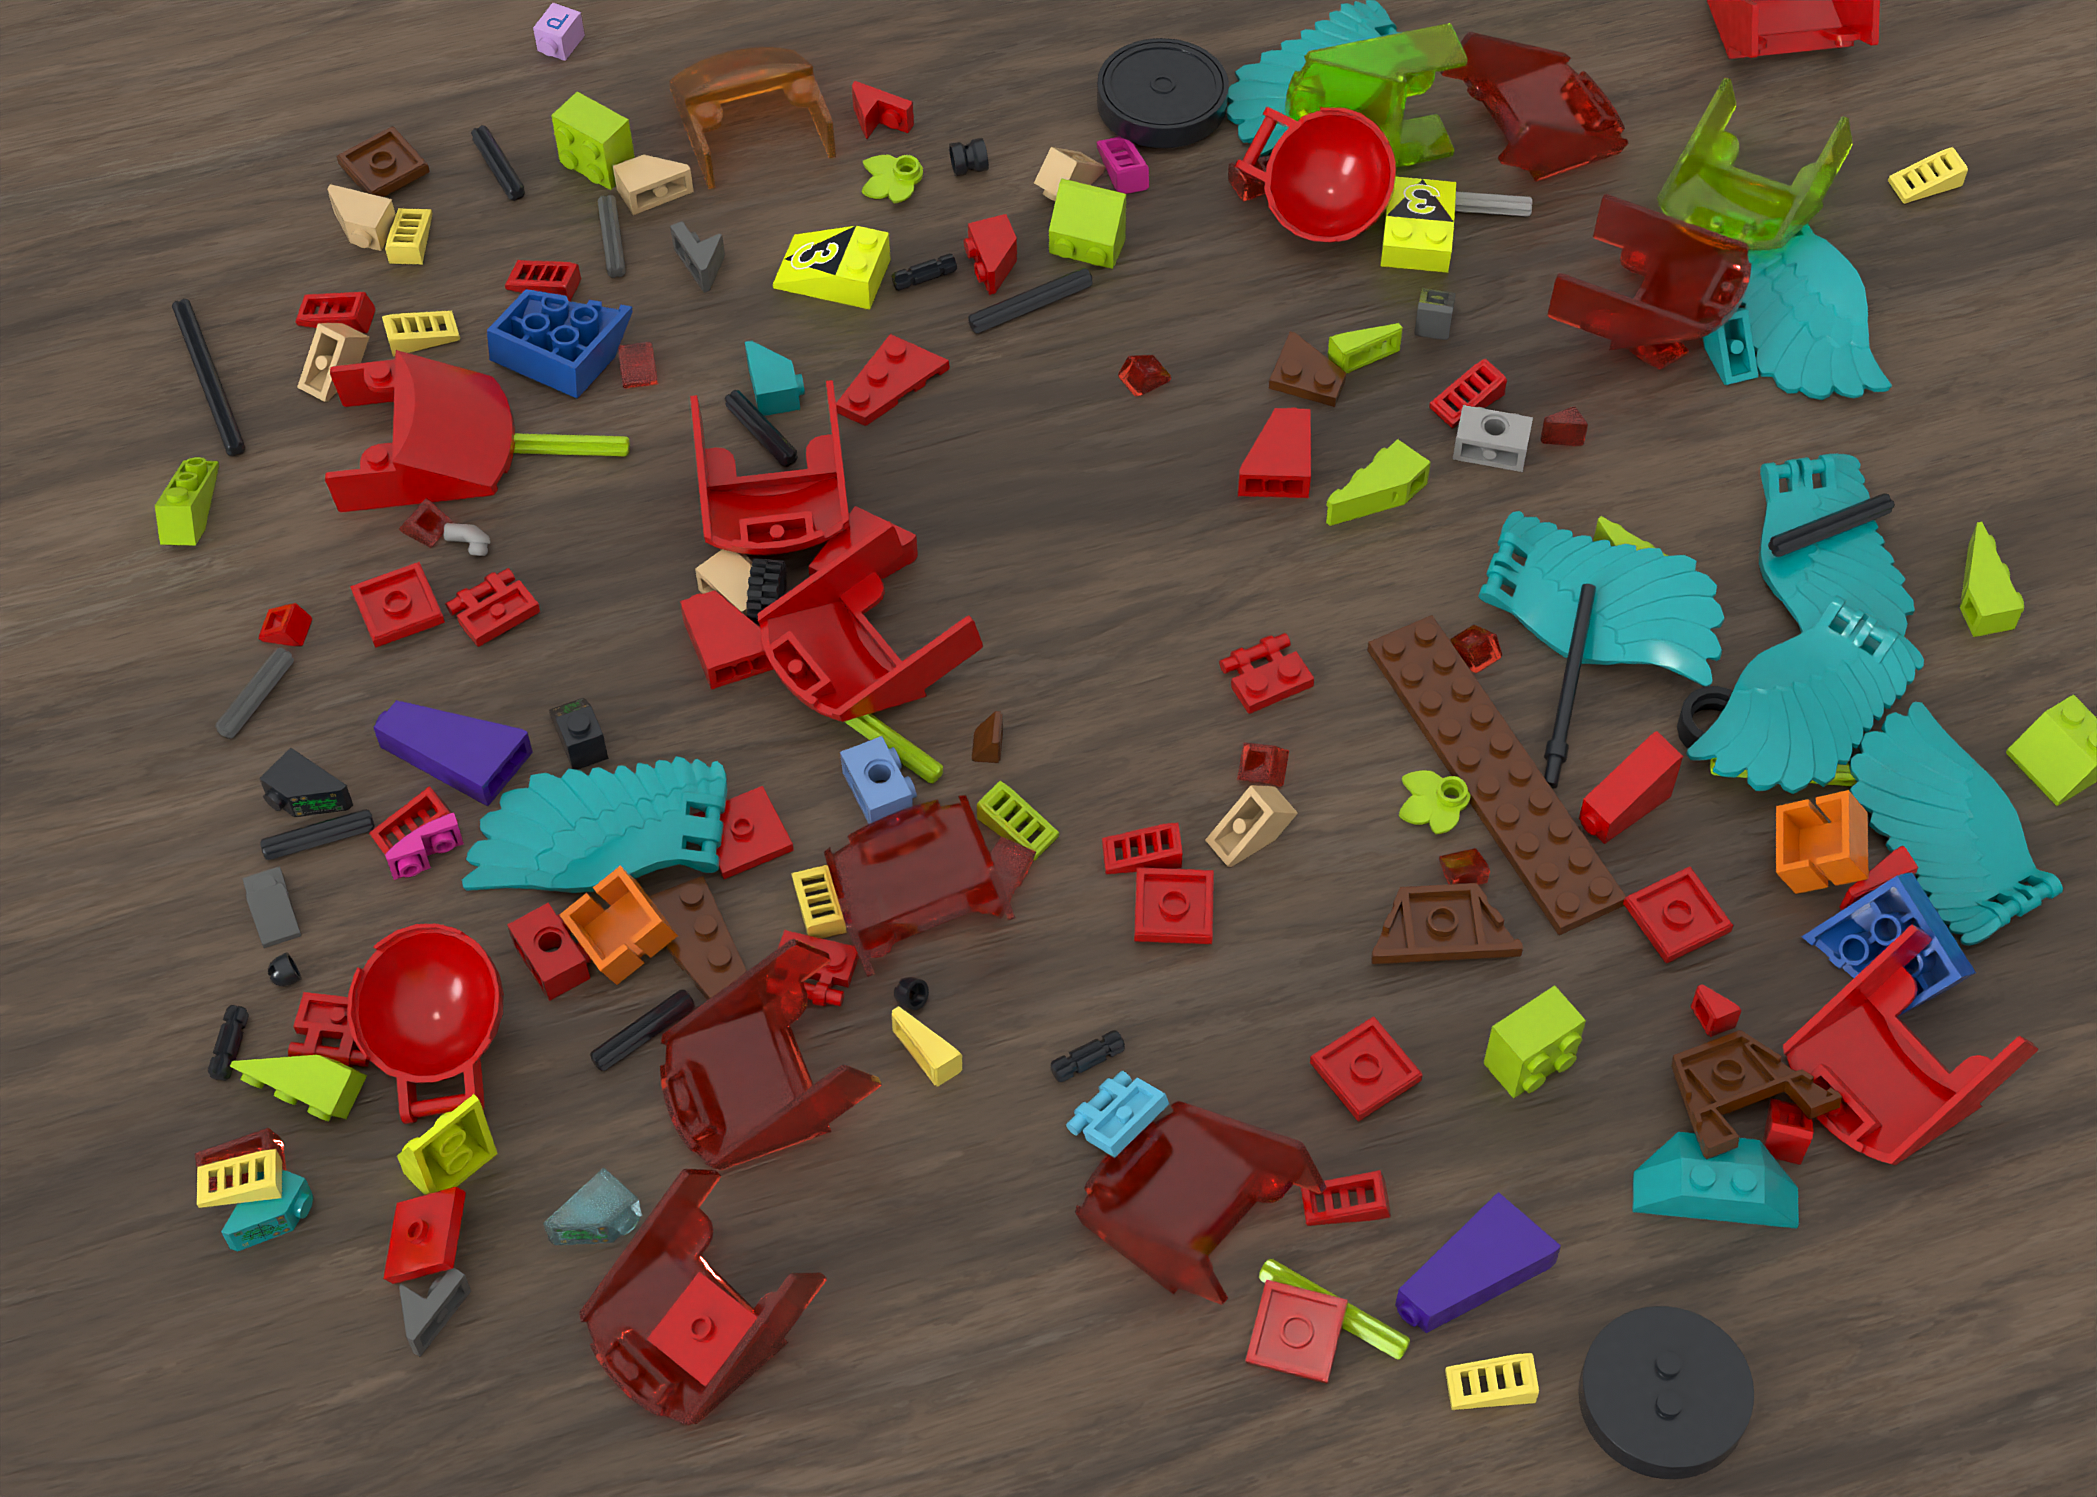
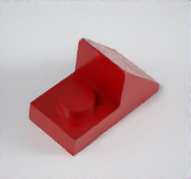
M857 81L853 82V108L866 139L870 137L879 123L905 133L910 132L914 126L912 101Z

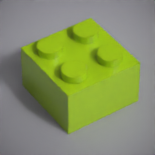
M576 92L551 115L559 160L566 168L574 169L586 176L591 182L599 183L612 190L616 186L613 166L635 158L629 119Z
M1554 985L1492 1026L1483 1064L1513 1098L1524 1091L1532 1093L1545 1082L1548 1075L1556 1070L1559 1073L1564 1072L1574 1064L1577 1059L1578 1046L1582 1041L1581 1036L1586 1020Z

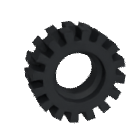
M754 558L752 561L750 577L748 578L749 588L747 590L748 600L746 608H748L747 617L756 625H759L758 613L785 595V590L787 589L785 561Z

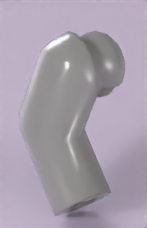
M445 524V541L469 542L468 552L470 555H487V546L490 544V538L480 528L470 524Z

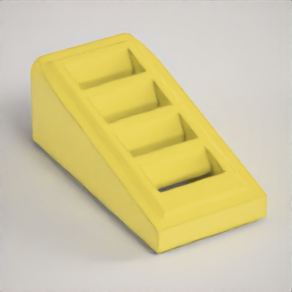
M1951 147L1890 175L1888 182L1905 204L1963 186L1968 168L1956 150ZM1907 181H1911L1915 188L1911 189Z
M398 208L385 247L389 264L423 265L433 215L432 209Z
M452 311L401 313L382 316L393 357L396 354V350L410 353L460 340ZM445 324L447 330L440 331L439 325ZM432 327L433 331L426 332L425 328Z
M829 864L791 873L807 935L826 938L847 933L844 914ZM824 878L822 882L805 886L802 884V882ZM821 889H827V892L806 897L805 894ZM830 900V903L809 907V904ZM833 911V914L812 918V915Z
M899 1006L892 1010L893 1032L934 1085L938 1087L962 1071V1054L956 1048Z
M277 1149L259 1151L200 1166L197 1169V1206L199 1208L282 1198V1160ZM264 1171V1179L257 1181V1172ZM248 1173V1183L242 1185V1174ZM233 1175V1187L226 1189V1176ZM217 1177V1191L209 1193V1178Z
M1532 1353L1508 1355L1449 1366L1445 1369L1451 1410L1536 1403L1539 1394ZM1514 1373H1521L1523 1385L1516 1386ZM1503 1374L1505 1389H1498L1496 1375ZM1479 1376H1486L1488 1392L1481 1393ZM1469 1377L1471 1395L1464 1396L1461 1378Z

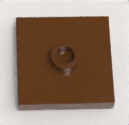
M394 126L336 156L338 164L364 193L381 197L387 196L430 172L428 163Z

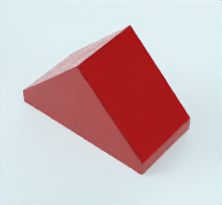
M1771 1098L1762 1143L1775 1159L1801 1165L1814 1133L1812 1119H1809L1796 1104Z

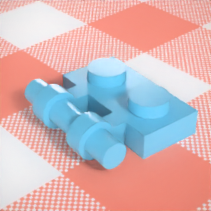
M1120 1071L1113 1079L1107 1078L1099 1086L1100 1092L1088 1103L1082 1102L1074 1110L1075 1116L1066 1123V1127L1076 1136L1083 1130L1088 1142L1115 1158L1169 1105L1166 1094L1138 1077L1132 1082V1079L1126 1072Z

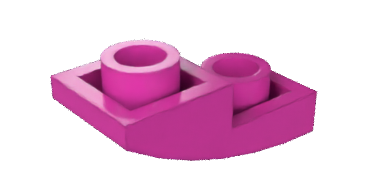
M454 812L417 828L396 843L385 854L394 880L402 877H413L421 871L430 869L427 856L435 853H445L454 847L464 844Z

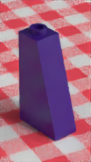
M398 700L395 701L388 711H384L379 715L374 726L380 748L487 807L533 753L528 732L523 729Z
M1498 1192L1399 1288L1395 1306L1399 1315L1406 1323L1413 1327L1417 1325L1425 1333H1428L1550 1269L1557 1261L1561 1245Z

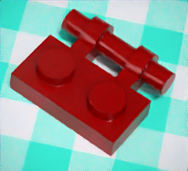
M509 568L498 574L492 572L484 577V582L470 590L467 588L460 590L456 593L454 599L445 603L447 610L452 616L465 610L457 615L458 622L477 647L540 612L538 602L520 580L506 586L515 581V577ZM490 594H493V595L489 596L488 598L482 600L481 602H478L479 600L485 598L486 596H488V595H490Z
M1286 633L1276 637L1272 635L1260 639V644L1248 649L1238 648L1231 651L1229 657L1219 661L1220 668L1224 674L1233 670L1238 671L1239 676L1231 680V688L1248 714L1314 686V677L1297 651L1284 657L1281 654L1280 650L1291 646L1290 639ZM1264 657L1269 662L1255 669L1251 665L1252 662Z
M784 930L773 961L774 971L785 974L782 977L768 974L765 981V989L778 992L779 997L792 999L793 996L812 1000L814 1005L825 1007L827 1004L841 1007L844 1000V991L832 988L833 985L849 988L860 956L859 947ZM804 977L819 982L815 985L799 981V978Z
M303 992L293 1027L296 1034L307 1036L305 1043L290 1042L288 1057L321 1055L339 1061L351 1068L354 1065L368 1067L370 1060H365L361 1051L356 1050L357 1044L351 1036L347 1017L348 997ZM323 1037L342 1039L340 1047L321 1045Z

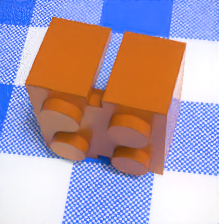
M1849 790L1816 797V805L1828 817L1831 823H1828L1809 799L1776 806V873L1795 894L1827 888L1829 880L1837 886L1869 879L1868 812Z
M621 865L593 887L596 893L611 905L608 909L605 910L588 893H585L559 914L598 969L616 985L644 964L641 957L645 953L652 958L678 937L677 933L637 880Z

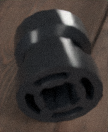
M983 138L972 139L965 146L961 142L949 144L950 160L955 176L966 175L968 169L976 170L977 172L989 169L988 155Z

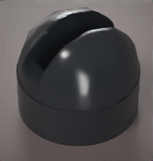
M288 952L271 961L267 969L268 975L271 976V982L278 986H289L302 979L296 963Z
M915 977L902 978L894 989V997L897 1003L911 1010L922 1008L929 995L927 983Z

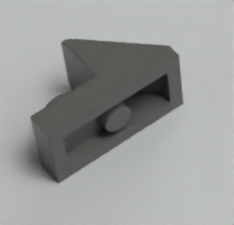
M683 221L671 225L672 242L675 252L704 293L710 291L725 257L723 235L717 234L700 241L696 232L690 233Z
M1422 288L1418 303L1415 335L1442 340L1449 338L1456 293Z
M280 866L242 878L247 893L246 899L263 948L301 937Z
M455 1268L449 1269L444 1277L439 1276L430 1286L426 1299L404 1285H399L406 1337L414 1354L421 1357L470 1294L471 1289L466 1276Z

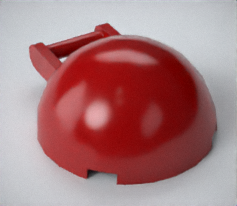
M1266 106L1263 112L1265 118L1243 160L1238 159L1235 168L1265 183L1264 190L1269 203L1268 207L1281 225L1295 235L1308 240L1334 243L1356 237L1375 224L1390 203L1396 179L1394 153L1387 137L1380 128L1363 114L1347 108L1320 107V111L1304 115L1300 120L1296 121ZM1278 123L1288 129L1274 146L1267 163L1266 172L1254 166Z
M433 923L415 924L396 930L373 946L376 949L375 953L369 958L363 969L357 967L348 993L347 1007L351 1036L365 1060H370L387 1075L396 1077L399 1113L404 1124L415 1123L418 1117L452 1112L473 1094L480 1100L484 1110L481 1057L495 1038L503 1015L504 992L500 974L484 948L474 939L456 928ZM462 1072L464 1073L465 1093L417 1101L416 1083L437 1082L454 1077Z

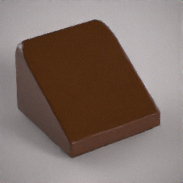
M1001 711L992 713L975 729L972 761L999 763L1001 761L1003 740V714H1001Z

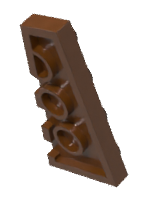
M704 876L649 896L678 935V937L665 946L666 949L671 953L674 961L682 971L685 970L691 977L697 989L724 1021L761 1007L760 998Z

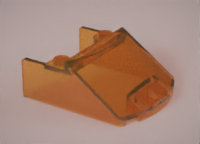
M755 47L724 52L687 67L669 80L671 93L708 189L715 188L711 153L703 133L718 129L722 125L724 117L720 103L783 88L790 104L801 108L808 107L829 159L836 157L833 121L815 80L813 66L795 50L777 47Z

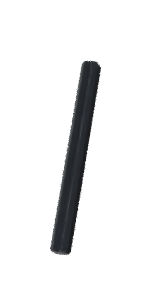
M185 298L175 301L172 304L175 317L226 452L233 457L237 454H243L246 449L191 303Z

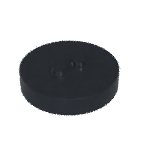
M1169 38L1136 41L1115 51L1101 66L1097 81L1098 112L1103 122L1111 131L1132 143L1153 148H1176L1190 145L1212 134L1224 120L1228 103V76L1223 65L1214 55L1195 44Z
M1644 1307L1627 1312L1614 1319L1594 1339L1587 1353L1579 1379L1580 1409L1584 1422L1594 1440L1619 1464L1634 1472L1652 1478L1685 1479L1698 1476L1717 1467L1737 1447L1749 1423L1754 1405V1386L1751 1371L1737 1344L1712 1321L1694 1312L1676 1307Z

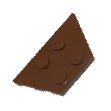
M1477 883L1400 887L1393 902L1392 910L1383 925L1379 940L1373 948L1371 963L1520 957L1523 945L1518 938L1514 940L1505 928V920L1498 910L1488 903L1486 894Z

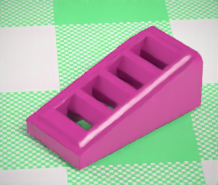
M1115 137L1097 142V149L1117 192L1128 194L1149 188V167L1131 141Z

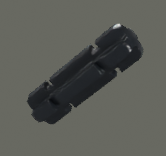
M949 253L940 256L937 261L934 258L911 266L907 271L902 269L894 272L891 275L892 282L896 290L900 291L909 288L912 283L915 286L938 278L941 274L953 273L957 270V263L953 254Z
M230 1005L226 1008L223 1018L226 1023L220 1027L213 1054L216 1056L211 1058L208 1067L210 1077L215 1080L226 1081L231 1077L233 1068L230 1065L232 1061L236 1060L244 1034L241 1029L246 1027L249 1017L246 1008L242 1006Z
M1112 1030L1102 1035L1103 1040L1094 1039L1070 1051L1069 1057L1066 1058L1063 1055L1050 1063V1068L1056 1080L1064 1082L1074 1077L1073 1072L1076 1071L1080 1074L1107 1060L1105 1056L1113 1057L1123 1052L1125 1043L1119 1032Z

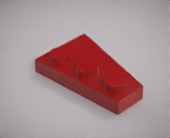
M890 334L836 402L837 413L867 426L898 405V399L912 390L917 392L926 386V380L935 374L942 375L950 369L949 360Z

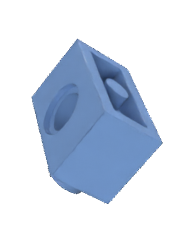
M882 736L840 752L842 773L871 830L914 814L912 799L917 797L914 784L909 776H902L899 770L902 768L898 753L894 747L888 749ZM878 780L886 781L883 783H875Z

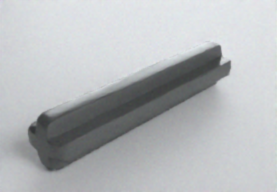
M613 195L600 196L598 207L607 273L611 278L623 277L626 269L616 198Z
M281 647L274 650L216 723L215 727L220 735L232 739L294 662L292 654L288 650Z

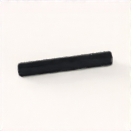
M1087 268L1071 272L968 316L969 326L975 334L988 330L1091 287L1093 284L1092 275Z
M1887 493L1877 495L1772 536L1768 543V548L1772 551L1773 556L1781 557L1890 514L1892 508L1895 507V503Z

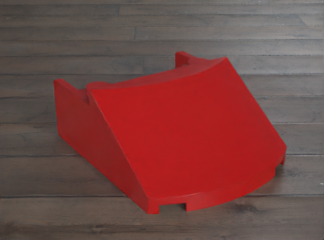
M1707 0L1729 59L1756 58L1763 55L1854 46L1855 40H1861L1871 46L1878 45L1880 0Z
M396 350L395 359L330 367V376L344 407L394 402L393 442L373 445L366 449L361 456L360 469L325 473V482L339 512L495 495L498 491L497 483L503 473H508L513 459L515 425L505 393L492 376Z
M833 380L826 381L832 434L815 437L809 442L806 447L808 469L737 477L735 459L729 450L717 447L705 449L703 420L698 396H690L705 543L742 554H782L818 545L840 534L850 526Z
M890 521L758 613L763 648L782 683L794 696L811 709L841 722L927 697L925 693L926 688L983 648L975 621L968 615L926 646L901 661L863 615L875 607L885 594V587L877 573L905 553L896 529Z
M1914 925L1909 926L1783 1044L1784 1055L1787 1056L1791 1069L1794 1071L1803 1069L1814 1076L1813 1083L1826 1091L1832 1088L1842 1096L1840 1108L1816 1118L1832 1134L1851 1148L1871 1158L1892 1165H1897L1983 1107L1980 1103L2038 1051V1048L2032 1042L2022 1036H2018L1993 1060L1981 1055L1971 1056L1952 1072L1939 1061L1898 1017L1912 1003L1917 994L1916 981L1904 967L1932 941V938L1927 933Z

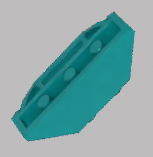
M1677 1132L1634 1171L1632 1212L1798 1228V1187L1760 1140L1739 1138L1737 1148L1706 1160L1695 1133Z

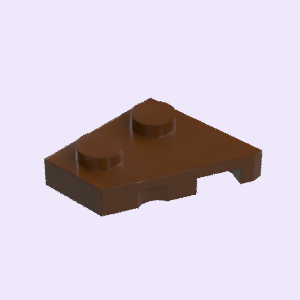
M1290 331L1269 379V389L1335 407L1345 384L1346 372L1298 334Z

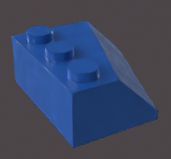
M525 289L487 329L489 360L578 399L615 358L633 312L632 307L620 305L619 309L602 307L601 301L589 300L587 304L570 302L567 296Z
M1912 872L1895 876L1801 936L1808 943L1817 946L1829 957L1828 960L1839 969H1844L1855 978L1909 926L1914 925L1927 933L1932 938V941L1904 967L1916 981L1917 994L1912 1003L1898 1017L1939 996L1976 973Z

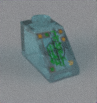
M603 1168L543 1224L548 1239L553 1245L613 1243L620 1235L629 1234L637 1226L642 1212L638 1198Z

